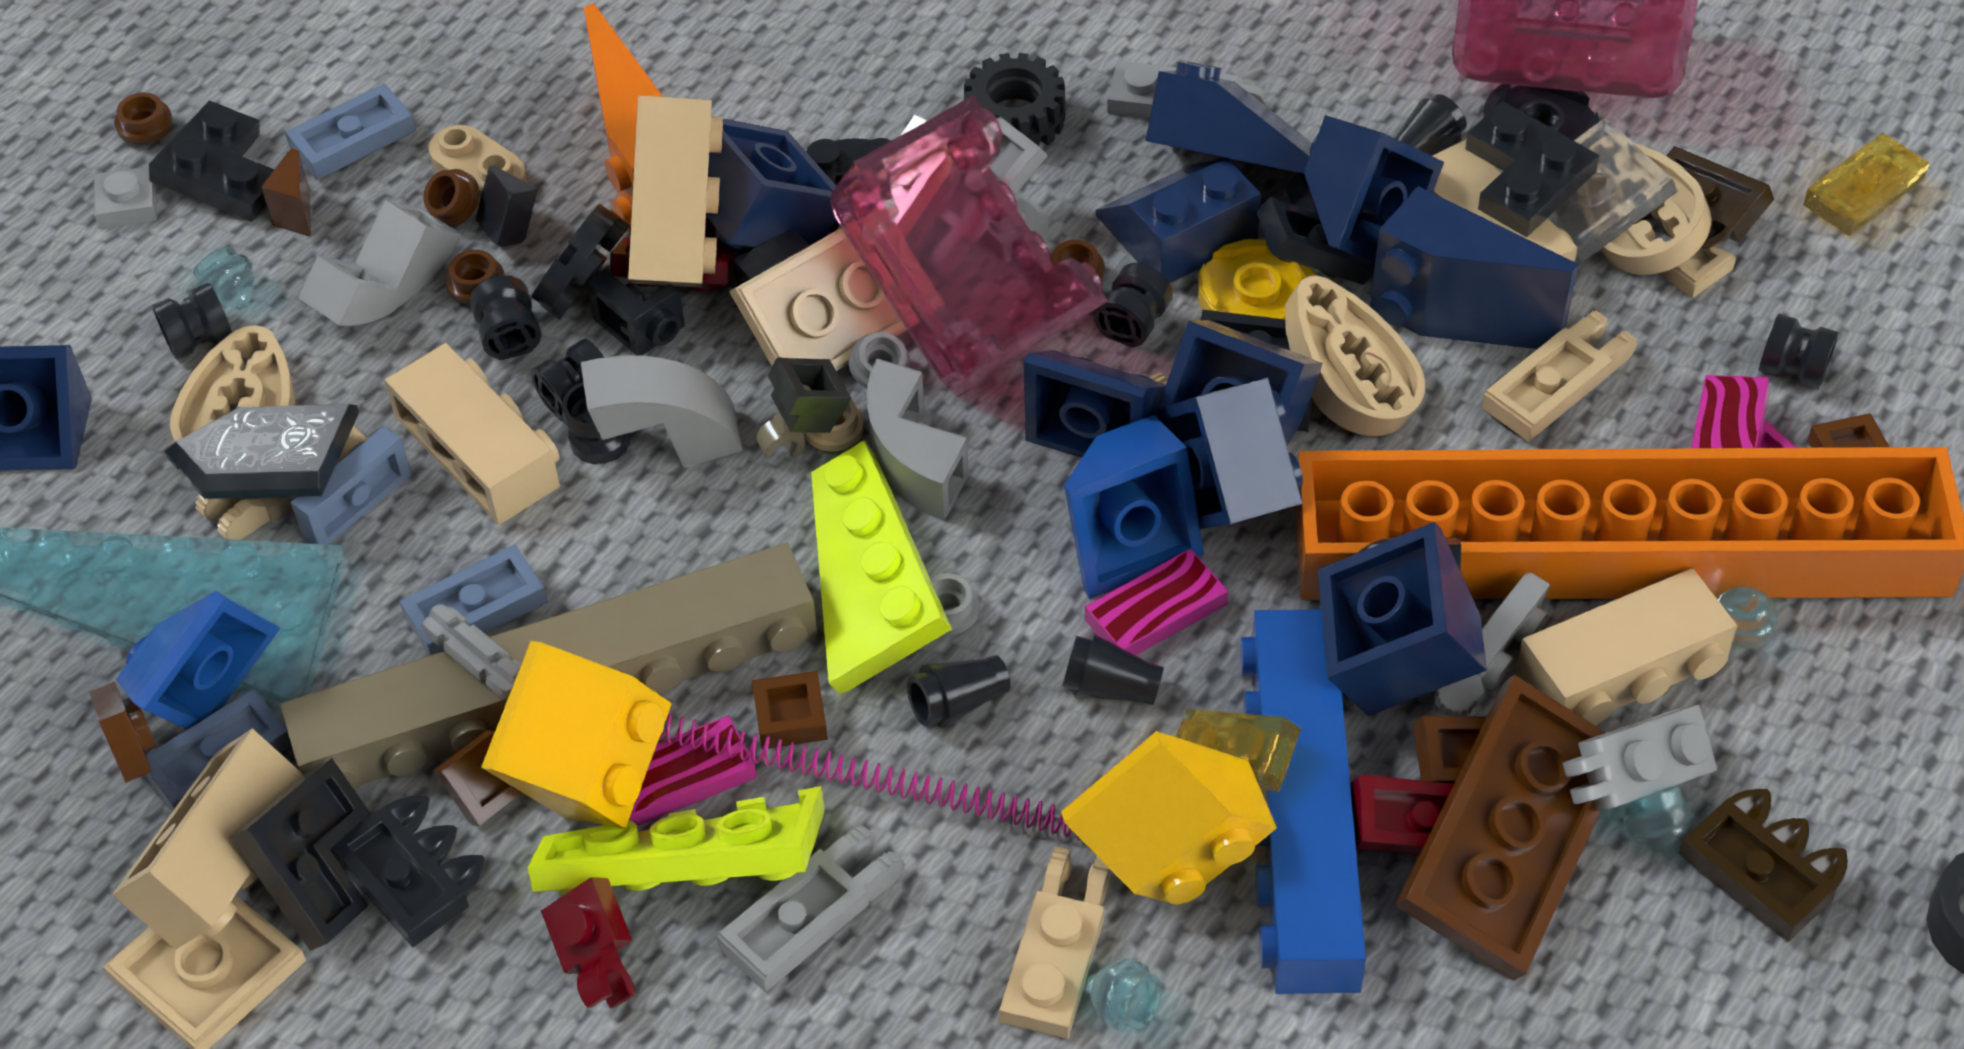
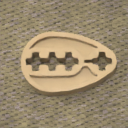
M1615 139L1601 140L1588 148L1600 156L1597 172L1578 189L1580 205L1595 242L1610 264L1626 273L1637 275L1657 274L1683 264L1702 247L1711 228L1710 208L1697 180L1681 165L1664 154L1643 145ZM1610 165L1617 170L1620 179H1617L1611 171L1607 172L1603 168ZM1638 199L1642 203H1647L1652 216L1656 219L1660 218L1666 233L1673 239L1665 242L1661 238H1656L1651 224L1646 220L1642 221L1637 207L1631 202Z
M1308 276L1301 280L1285 304L1286 335L1290 351L1323 363L1311 395L1314 402L1329 419L1351 432L1365 436H1384L1397 431L1418 408L1424 397L1425 378L1417 358L1398 333L1356 295L1325 277Z
M256 325L244 326L233 331L209 351L184 384L171 412L170 430L174 442L231 412L229 404L236 403L239 396L246 395L248 397L241 398L238 402V407L295 406V389L288 363L272 331ZM252 355V358L248 359L245 367L243 358H249Z

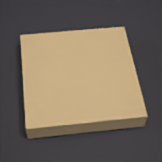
M237 895L231 901L237 906L234 916L212 938L207 939L201 934L175 950L148 927L103 966L110 980L189 1049H210L306 962L303 951Z

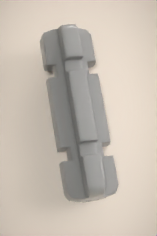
M443 604L434 606L430 610L429 616L422 622L424 635L437 646L443 644L444 651L479 681L485 679L486 686L501 699H508L521 663L516 659L511 661L507 651L474 624L469 626L467 619L453 607H446Z

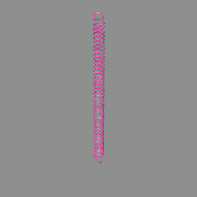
M671 713L668 715L666 727L659 737V740H661L666 734L667 741L670 744L678 737L682 747L691 739V746L694 750L703 742V748L706 752H709L715 745L718 755H721L727 748L730 758L735 757L740 749V757L743 761L747 760L752 753V759L755 764L759 763L764 756L767 767L771 766L776 759L777 767L780 770L789 761V768L792 773L801 764L804 776L809 774L813 767L814 776L819 778L826 769L828 781L833 780L838 772V779L841 784H844L851 774V784L853 787H856L863 777L865 790L870 789L875 781L878 793L884 790L888 782L890 796L894 795L900 786V793L903 799L908 797L913 787L914 801H919L925 791V800L928 805L934 801L938 792L939 807L945 806L950 796V806L953 811L958 808L963 798L964 813H968L975 802V812L978 817L982 815L988 803L989 819L991 820L996 816L1000 807V818L1003 823L1007 821L1013 809V823L1015 826L1020 823L1026 810V827H1032L1038 814V829L1040 832L1045 829L1050 816L1052 834L1058 831L1063 820L1061 814L1054 830L1055 804L1053 803L1041 827L1043 802L1039 801L1029 824L1030 798L1028 797L1016 822L1017 795H1014L1004 818V791L1001 793L997 806L991 816L992 789H989L982 809L979 812V786L976 787L971 803L966 810L967 783L963 785L959 799L954 807V780L951 781L947 795L941 804L942 777L939 778L933 796L929 801L930 774L926 776L922 790L916 798L917 771L914 772L910 786L904 795L905 768L902 769L896 787L891 792L892 765L889 767L885 781L879 790L880 762L877 763L874 775L867 787V759L864 762L857 782L854 784L855 756L852 758L847 775L842 781L843 753L840 754L838 764L831 778L829 777L831 751H828L823 768L819 775H817L818 748H816L812 762L805 772L806 745L803 746L799 761L793 769L794 742L791 743L788 755L783 765L780 766L781 739L778 742L771 762L768 764L769 736L766 738L762 753L756 761L757 733L754 734L749 752L744 758L743 742L745 730L742 731L739 744L733 755H731L732 727L729 730V735L723 749L719 752L720 724L717 726L711 746L707 749L708 721L705 723L703 734L696 746H694L696 719L693 720L688 738L682 743L681 736L684 716L680 719L674 738L670 740ZM1063 820V835L1068 837L1072 830L1069 828L1066 833L1067 825Z

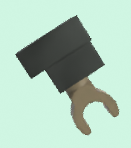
M776 358L768 378L774 387L771 397L779 413L772 420L764 424L756 436V440L765 457L770 458L776 447L783 442L791 457L800 455L805 447L804 433H830L838 417L843 415L851 400V396L830 359Z

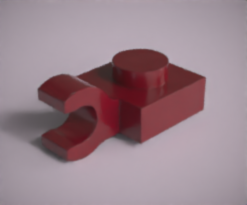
M590 877L541 910L564 973L579 974L577 977V990L587 1008H593L605 999L609 1008H614L635 996L632 979L624 968L618 954V950L632 942V938L608 878Z

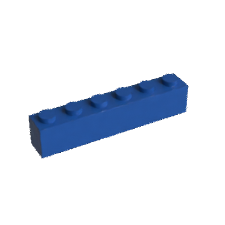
M1321 609L1254 610L1252 637H1241L1240 639L1241 676H1253L1254 691L1244 692L1245 732H1257L1258 747L1248 748L1247 760L1251 765L1277 826L1276 830L1255 846L1265 847L1266 864H1256L1255 867L1257 907L1270 908L1271 925L1260 926L1259 929L1261 969L1274 968L1275 994L1361 993L1366 954L1342 691L1327 679Z

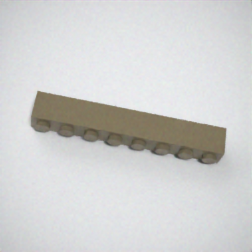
M787 542L490 636V638L509 653L511 661L516 659L522 664L530 641L542 642L631 675L656 693H661L676 687L683 680L707 672L730 671L738 667L744 660L772 651L788 652L794 650L806 640L818 637L814 600ZM443 651L282 702L280 707L299 771L305 775L316 765L333 758L353 789L356 790L362 784L390 775L406 776L413 774L427 763L456 754L484 731H496L508 699H501L486 686L485 679L479 681Z

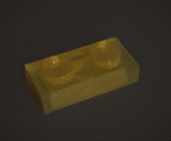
M1881 133L1807 189L1803 205L1850 237L1925 179L1930 163L1885 133Z
M1186 709L1175 737L1248 760L1260 789L1279 792L1301 728L1285 717Z

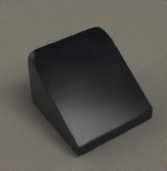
M496 166L488 167L476 221L494 244L504 247L521 243L526 239L538 189Z

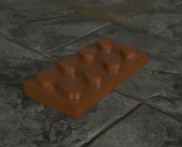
M1516 675L1503 683L1395 906L1513 981L1526 975L1601 810H1596L1594 800L1579 804L1573 803L1570 790L1587 784L1589 781L1586 773L1566 777L1562 763L1581 756L1578 746L1579 742L1606 732Z

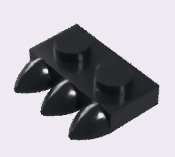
M427 796L405 797L385 805L359 823L330 849L346 874L412 948L469 907L466 896L479 880L485 858L482 855H465L442 863L450 852L456 838L457 828L454 825L433 826L415 833L425 819L429 808L430 799Z

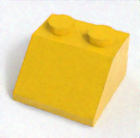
M530 641L481 768L563 818L626 829L672 703L631 675L548 644Z
M1158 731L1153 733L1061 811L1065 824L1134 894L1175 905L1187 903L1199 897L1205 891L1206 885L1229 866L1248 858L1253 853L1255 846L1277 829L1248 760Z

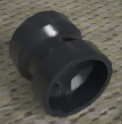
M1142 263L1125 265L1113 281L1112 291L1103 296L1093 311V320L1096 327L1110 340L1133 348L1141 346L1153 330L1155 319L1162 316L1173 300L1172 287L1163 274L1151 266Z
M497 276L485 280L472 291L469 300L475 321L480 325L478 331L483 349L490 357L505 360L529 354L539 345L542 337L537 316L531 310L532 302L528 288L521 279L513 276Z
M209 282L191 289L189 296L183 299V304L181 305L170 298L152 304L158 325L176 360L193 354L197 346V340H200L201 343L210 341L218 344L232 333L223 307Z
M1778 313L1764 348L1758 371L1773 376L1787 373L1796 376L1801 385L1819 390L1832 358L1839 332L1824 327L1810 330L1801 327L1798 319ZM1804 340L1808 341V343L1803 353L1800 365L1796 364V361L1798 359Z
M582 339L568 347L566 355L558 361L546 360L531 370V378L536 392L544 405L560 421H565L562 411L563 398L568 390L576 384L583 382L581 362L605 358L600 350L587 339Z
M578 383L568 390L563 398L562 411L568 427V439L573 454L581 461L591 464H605L617 460L628 449L631 433L602 440L587 410L584 383Z

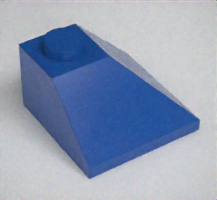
M1155 415L1096 436L1064 485L1083 590L1089 599L1121 587L1189 549H1192L1198 557L1204 555L1187 447Z
M215 590L156 624L148 636L140 639L132 647L126 659V666L118 675L116 681L133 703L141 709L189 729L223 708L278 633L280 627L271 620Z

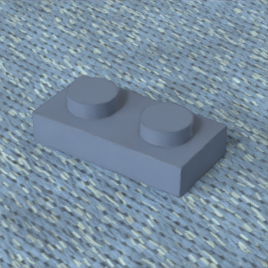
M384 83L286 131L285 134L289 148L299 150L303 165L316 180H319L415 132L416 127L411 112Z
M386 426L381 427L366 441L354 446L348 455L336 464L322 496L296 497L291 502L302 538L321 551L412 475L400 436Z
M514 544L399 602L405 619L428 655L431 656L443 652L444 645L440 644L437 646L424 635L422 622L429 616L430 610L438 604L453 607L467 619L469 626L474 624L486 634L548 603L545 587Z
M253 688L148 753L146 757L152 772L145 776L173 811L213 755L253 728L279 753L284 752L292 747L285 725Z

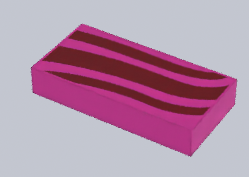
M1706 375L1691 448H1760L1769 399V377Z
M1189 549L1086 605L1085 621L1098 636L1134 655H1138L1228 605L1229 591L1195 552Z
M728 715L709 723L706 735V748L708 749L711 746L717 726L720 724L721 729L718 740V750L720 752L726 743L729 730L732 727L731 755H733L741 737ZM705 725L695 728L694 746L700 741ZM690 731L682 734V743L686 741ZM678 737L671 744L667 740L657 743L629 821H633L639 826L757 778L755 765L750 755L745 761L741 759L740 749L735 757L730 758L727 748L721 755H718L715 745L709 752H706L703 748V742L694 750L691 746V739L683 747L680 745ZM743 743V757L745 758L748 751Z

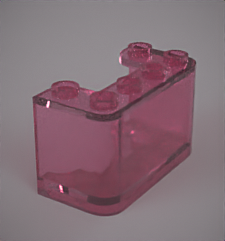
M1457 0L1452 48L1453 64L1464 77L1480 82L1642 98H1662L1673 93L1681 85L1685 76L1698 0Z
M974 95L854 161L832 191L830 197L835 218L939 380L958 398L967 396L1025 360L1028 353L1039 352L1076 330L1108 302L1102 293L1101 280L1089 264L1080 263L1076 259L1069 257L1053 266L1045 241L1038 233L1029 229L1018 212L1017 201L1012 190L1003 181H998L990 169L991 164L999 156L1000 142L1002 141L1003 134L995 116L990 111L983 109Z

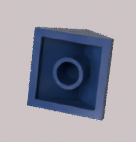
M71 345L0 346V470L76 468L92 397Z

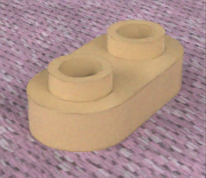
M466 125L449 126L436 133L429 143V154L435 172L461 169L470 173L476 179L479 186L478 202L481 199L489 166H496L527 183L522 160L476 128Z

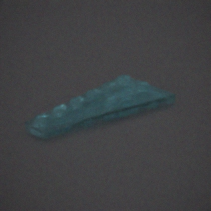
M0 527V604L23 613L28 610L57 620L61 627L78 633L85 630L106 638L109 644L130 651L140 639L149 635L156 624L216 590L271 620L280 627L278 633L239 684L236 691L245 694L254 688L259 695L282 703L311 693L347 558L342 545Z

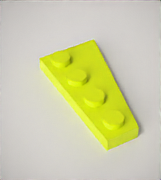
M864 440L811 472L828 682L838 694L850 691L952 630L876 454Z
M822 787L798 790L799 803L767 809L764 797L736 801L737 811L712 819L703 820L702 817L696 814V809L669 813L668 817L655 822L649 830L638 832L637 824L633 821H628L626 829L603 825L543 836L527 867L532 892L556 890L558 894L565 895L590 877L608 878L611 886L623 885L627 890L640 891L653 888L662 882L690 880L695 885L708 886L721 883L730 877L758 875L763 880L776 881L789 878L797 872H806L824 816L825 806Z

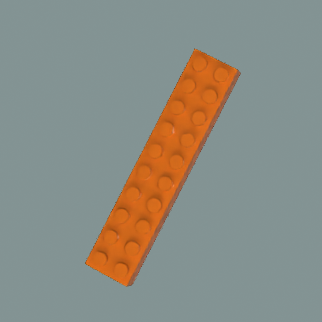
M1947 447L1298 451V463L1303 477V485L1299 490L1302 504L1296 505L1294 508L1301 600H1320L1318 569L1355 555L1373 542L1386 538H1396L1433 522L1442 529L1445 538H1459L1461 543V574L1473 599H1506L1526 572L1528 574L1532 572L1550 584L1544 599H1619L1691 568L1697 572L1716 598L1953 597L1964 571V515Z

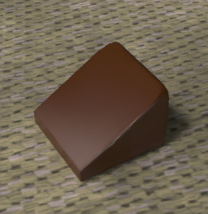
M291 148L262 185V191L273 226L310 236V188L299 150Z

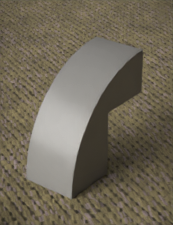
M385 200L356 262L352 263L317 256L298 299L339 326H357L374 322L394 312L428 284L447 261L462 234L421 208Z
M611 356L581 362L587 410L602 440L663 423L682 466L703 463L743 451L735 407L730 396L721 385L702 371L677 361L651 356Z
M876 359L869 376L866 393L871 449L876 454L887 482L893 491L916 509L945 521L969 475L967 438L918 423L924 412L922 372Z

